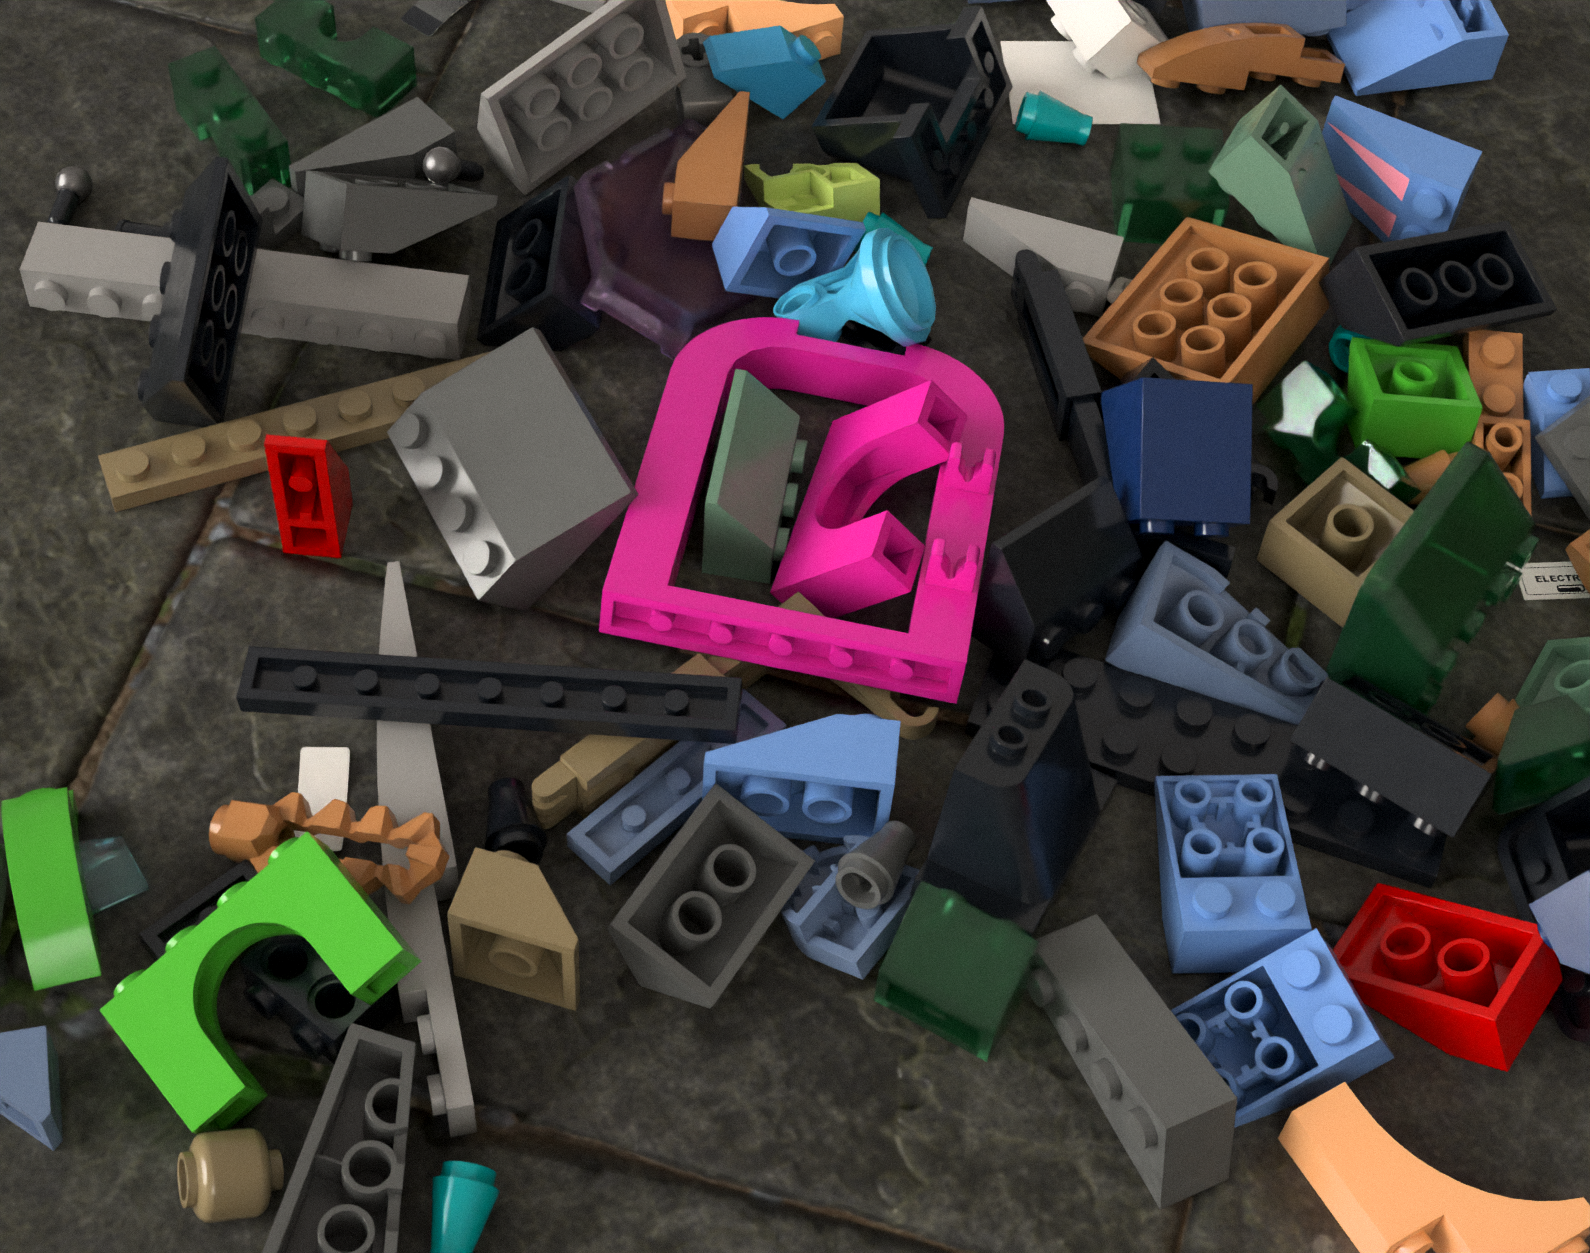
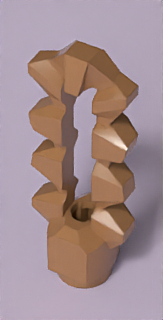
M291 792L273 805L231 800L229 805H223L218 808L209 828L210 846L216 854L224 855L238 864L246 859L254 866L258 873L269 864V856L279 845L295 837L293 830L308 831L313 836L326 834L346 837L358 843L368 841L385 843L398 849L408 847L405 855L409 859V870L400 865L386 864L382 866L369 860L350 857L339 860L368 895L384 885L401 903L409 905L421 890L442 878L450 857L440 841V822L433 813L424 812L398 827L395 815L387 806L370 807L361 821L357 822L355 811L349 804L334 799L313 816L309 802L301 793Z

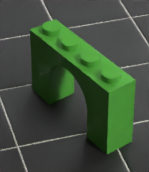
M308 831L300 838L294 837L279 845L269 856V864L250 881H243L229 888L219 898L217 902L218 908L199 925L186 927L173 936L165 947L166 953L146 970H138L123 979L114 990L113 995L115 997L100 1009V1012L194 1134L230 1129L268 1096L224 1038L217 1017V997L222 979L232 962L244 950L256 942L273 936L292 935L303 937L313 946L349 993L369 1005L375 1003L422 962L333 851Z

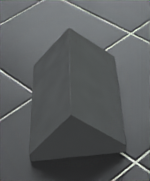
M715 783L608 925L607 930L639 986L710 1009L807 874L815 860Z

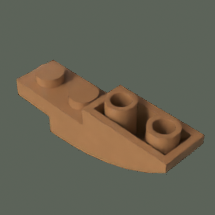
M1263 22L1227 24L1185 33L1140 53L1137 59V64L1151 77L1150 81L1156 85L1167 88H1179L1180 82L1196 84L1198 89L1212 94H1224L1226 88L1244 90L1248 76L1263 81H1275L1277 75L1292 77L1291 80L1293 82L1308 87H1320L1321 81L1340 83L1345 63L1328 50L1303 47L1306 38L1289 25Z
M1483 329L1467 332L1463 337V361L1483 407L1464 461L1470 484L1469 493L1466 495L1468 508L1474 520L1529 525L1532 521L1530 420H1524L1523 334Z

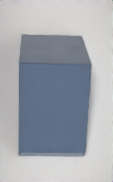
M47 1026L1 1032L0 1114L54 1151L63 1141L58 1053Z

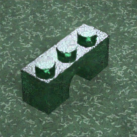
M276 0L255 17L261 57L270 64L280 66L304 79L311 86L319 87L344 100L349 106L360 109L376 118L386 114L417 86L414 47L374 26L358 39L339 42L337 40L334 6L324 0Z
M216 46L168 63L176 110L199 141L212 136L220 157L230 160L247 193L251 196L254 195L272 178L288 188L292 187L289 172L291 160L288 140Z
M1306 360L1256 404L1268 420L1263 426L1264 430L1280 448L1284 450L1289 448L1298 459L1293 467L1308 485L1313 483L1341 458L1338 456L1336 449L1339 432L1359 412L1329 373ZM1366 439L1350 454L1343 456L1344 459L1405 505L1422 492L1391 451L1369 439Z

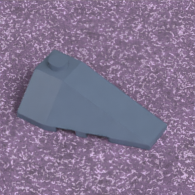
M1165 541L1158 549L1119 615L1105 661L1126 671L1157 679L1299 725L1324 680L1330 675L1301 648L1288 649L1265 628L1271 620L1257 607L1249 613L1225 590L1230 582L1216 569Z

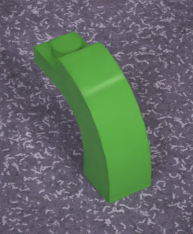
M67 787L59 789L41 788L29 791L17 798L3 800L1 805L2 826L7 865L20 934L34 991L101 976V948L82 867L78 837V809L73 790L68 791Z

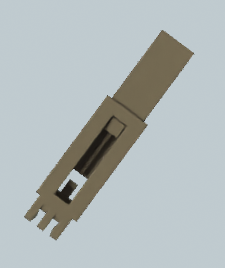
M799 592L778 606L779 608L824 616ZM698 653L672 673L742 678V689L746 690L775 667L715 655L706 660ZM830 679L865 705L875 715L883 719L901 721L899 736L905 739L916 740L924 738L936 726L939 707H927L923 715L913 717L892 701L893 699L900 698L901 693ZM589 734L560 756V761L532 782L533 810L542 828L548 829L555 826L574 810L585 819L680 740Z

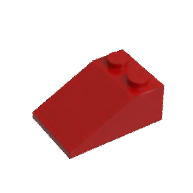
M1381 883L1376 884L1333 948L1335 955L1364 1004L1449 1055L1505 1072L1509 1071L1563 981L1558 957L1554 950L1549 948L1542 940L1537 924Z

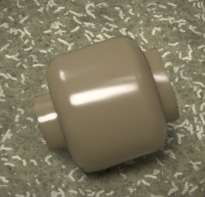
M247 1127L199 1133L193 1139L189 1151L180 1152L178 1157L177 1179L182 1207L193 1208L196 1216L205 1223L250 1219L261 1216L268 1208L271 1192L282 1190L284 1169L280 1150H269L262 1133L254 1128Z

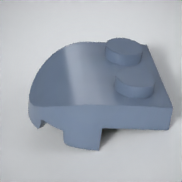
M862 835L844 836L845 845L833 847L819 852L814 845L803 850L815 862L781 909V914L792 940L802 953L815 961L863 980L925 903L909 896L914 879L920 870L905 865L894 894L887 903L877 905L873 909H861L846 901L839 893L835 882L838 873V863L844 855L870 838Z

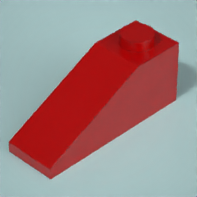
M266 434L264 447L283 553L341 558L353 507L348 467L328 440Z

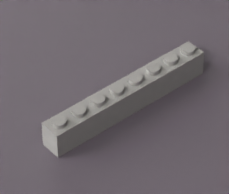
M38 222L19 269L29 306L44 308L50 311L61 310L93 314L106 318L117 317L151 322L155 314L160 315L164 295L160 292V274L163 264L166 261L171 262L175 242H172L171 238ZM257 249L241 333L260 335L266 338L276 337L308 341L321 345L332 344L364 348L378 352L388 351L420 355L427 358L460 360L472 315L470 275Z

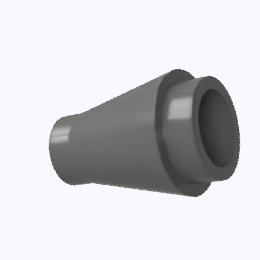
M889 821L879 832L844 855L838 863V873L835 879L837 889L842 897L850 904L861 909H873L877 905L887 903L894 894L909 854L916 846L917 841L913 831L902 822Z

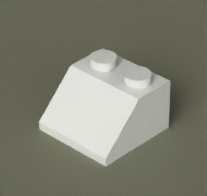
M1046 0L1055 13L1051 18V22L1067 40H1073L1076 47L1072 50V54L1090 73L1097 69L1113 80L1145 72L1137 64L1138 55L1161 42L1169 40L1149 10L1132 0Z

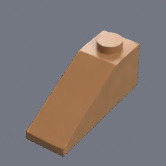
M739 91L678 160L675 183L665 182L662 214L672 215L671 237L714 241L731 208L739 206L750 92Z

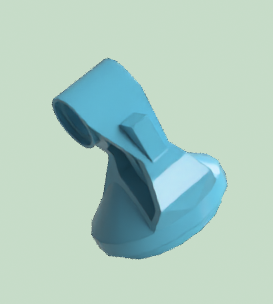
M878 228L866 233L859 250L845 267L799 283L782 295L773 307V313L776 318L800 320L798 335L837 342L842 334V326L848 320H853L884 333L903 347L926 341L935 320L936 311L931 280L919 253L908 239L900 234H896L889 228Z

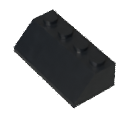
M1509 220L1355 247L1319 282L1343 329L1398 347L1549 316L1557 310Z

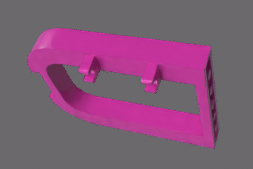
M775 317L741 319L718 325L696 336L679 352L670 369L634 486L639 495L628 506L602 590L599 632L957 704L967 663L1004 437L1003 413L992 390L981 377L966 365L935 349L915 344L906 347L904 356L798 335L800 320ZM735 369L747 370L768 389L791 390L867 406L933 380L968 415L960 442H954L951 445L948 460L939 465L908 633L674 587L721 419L727 408Z

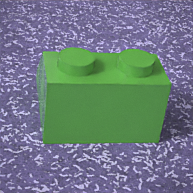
M1352 337L1349 346L1346 422L1356 452L1375 458L1395 456L1423 459L1435 452L1445 450L1447 454L1459 452L1465 461L1483 407L1458 346L1414 343L1398 347L1376 339Z

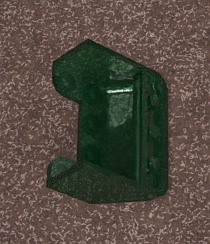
M1467 441L1374 564L1356 595L1327 666L1326 672L1329 675L1348 668L1428 715L1443 691L1444 686L1441 684L1452 670L1460 655L1459 652L1454 650V647L1459 640L1467 645L1472 642L1487 617V614L1481 611L1484 605L1496 607L1500 601L1504 603L1508 601L1523 576V573L1516 570L1515 567L1524 568L1540 541L1539 538L1532 535L1536 525L1535 521L1490 452Z

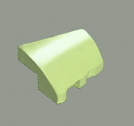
M833 163L829 165L793 164V169L790 170V173L777 176L767 175L760 169V164L744 166V179L760 207L863 222L868 212L880 216V179L858 163Z

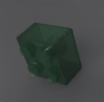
M1120 123L1110 167L1115 235L1124 237L1123 242L1164 244L1186 217L1223 227L1230 204L1229 194L1221 189L1218 181L1208 172L1224 146L1222 129Z

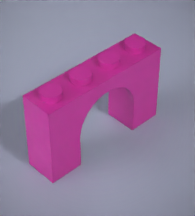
M933 380L832 421L770 591L781 603H784L799 592L825 617L836 618L911 592L925 545L888 510L865 519L862 518L872 504L888 488L911 474L947 461L951 445L954 442H960L968 415Z

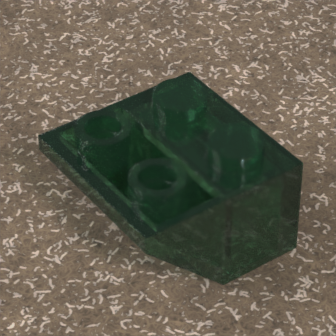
M922 880L915 891L879 969L874 1001L987 1062L1022 1002L1039 942L1029 937L1014 922L1006 919H995L970 906L968 901L957 892L944 888L938 889Z

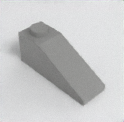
M971 197L963 241L1012 277L1016 254L1025 249L1033 251L1037 255L1042 271L1058 269L1073 311L1101 317L1107 303L1108 291L1116 275L1124 237Z

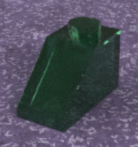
M1567 694L1514 711L1497 763L1492 809L1497 814L1501 815L1549 800L1552 796L1590 776V714Z

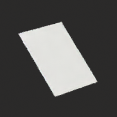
M1000 41L1003 62L1013 86L1009 93L1013 124L1016 122L1025 93L1029 92L1037 95L1040 90L1082 114L1092 116V124H1161L1153 83L1150 81L1151 77L1146 72L1113 80L1097 69L1090 73L1072 54V50L1076 47L1073 41Z

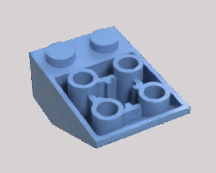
M1373 0L1346 13L1347 26L1332 28L1325 34L1336 57L1345 63L1344 73L1355 96L1491 80L1509 36L1490 0Z
M1277 774L1155 777L1162 922L1172 974L1239 972L1311 931L1312 928Z
M1317 928L1171 1010L1237 1097L1234 1128L1318 1097L1343 1082L1348 1084L1395 1058L1333 949Z

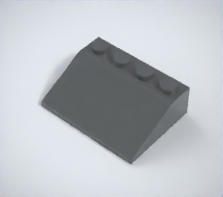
M533 327L422 392L387 431L478 601L527 612L639 495L542 332Z

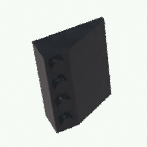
M216 156L187 188L182 209H176L172 216L170 235L172 242H175L171 262L166 261L161 269L160 292L164 295L160 315L155 314L150 323L149 345L153 348L150 367L143 368L138 382V398L142 402V406L155 421L204 428L223 423L263 222L230 160L225 157Z

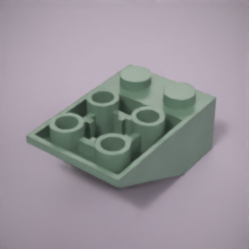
M1280 85L1238 121L1208 172L1217 180L1218 185L1224 192L1234 196L1254 216L1256 222L1264 230L1270 231L1286 246L1328 257L1330 267L1353 221L1318 120Z

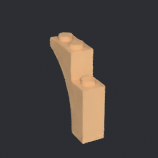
M665 0L676 40L688 33H702L713 36L780 25L797 37L804 35L809 38L818 48L821 54L820 60L838 55L841 52L844 16L835 4H802L781 0Z
M1346 1082L1293 1110L1278 1137V1140L1360 1253H1425L1431 1247L1435 1253H1587L1590 1250V1247L1585 1242V1239L1590 1234V1205L1584 1197L1562 1201H1532L1496 1195L1463 1184L1418 1159L1394 1140L1360 1103Z

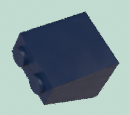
M1142 377L1101 393V405L1114 490L1128 523L1139 524V534L1173 535L1174 526L1194 527V537L1224 538L1229 537V528L1250 524L1253 384Z

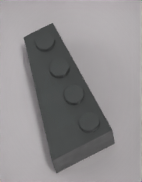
M1098 914L1032 940L1030 943L1029 970L1025 972V983L1028 992L1038 1007H1043L1159 1209L1162 1210L1228 1180L1237 1097Z
M350 1023L262 1253H397L415 1042Z

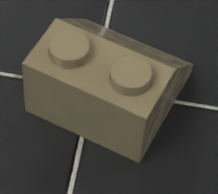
M1341 457L1269 520L1256 560L1342 628L1346 629L1383 594L1429 533L1432 524Z
M475 847L447 913L454 975L576 1011L580 1002L579 939L539 866L529 863L524 857L511 851L500 850L494 853Z

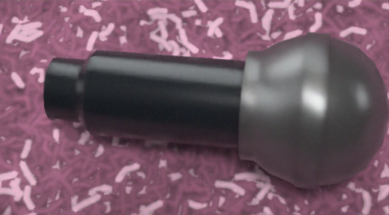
M440 146L433 148L426 153L423 159V171L426 177L433 183L445 184L454 179L474 182L481 180L484 176L482 166L473 161L459 159L449 148Z
M67 166L57 173L55 178L57 198L47 223L70 225L77 205L91 194L93 188L92 178L85 169L79 166Z

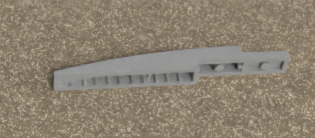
M388 562L382 607L379 654L417 657L400 562ZM377 720L378 806H387L393 812L398 827L424 812L433 813L440 822V841L450 856L442 878L421 890L410 905L401 903L385 887L388 920L422 960L397 983L403 1022L417 1021L423 1056L436 1053L439 1073L427 1076L433 1116L447 1115L450 1137L476 1133L473 1096L437 901L454 898L459 887L431 726L425 723ZM381 843L382 865L395 864L409 870V859L405 855L408 847L398 849L390 844Z

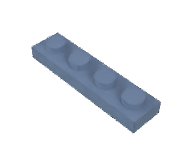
M744 688L742 689L737 743L787 728V725ZM680 740L567 833V847L609 885L613 884L688 820L702 801L705 752L732 744Z

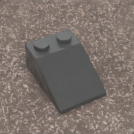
M306 170L301 235L320 242L319 250L339 253V258L369 262L372 261V253L393 254L497 207L498 196L456 182L438 184L433 183L431 180Z

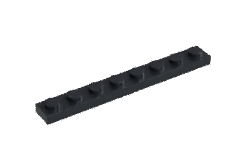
M249 646L236 699L240 710L244 712L735 744L737 743L743 691L742 678Z

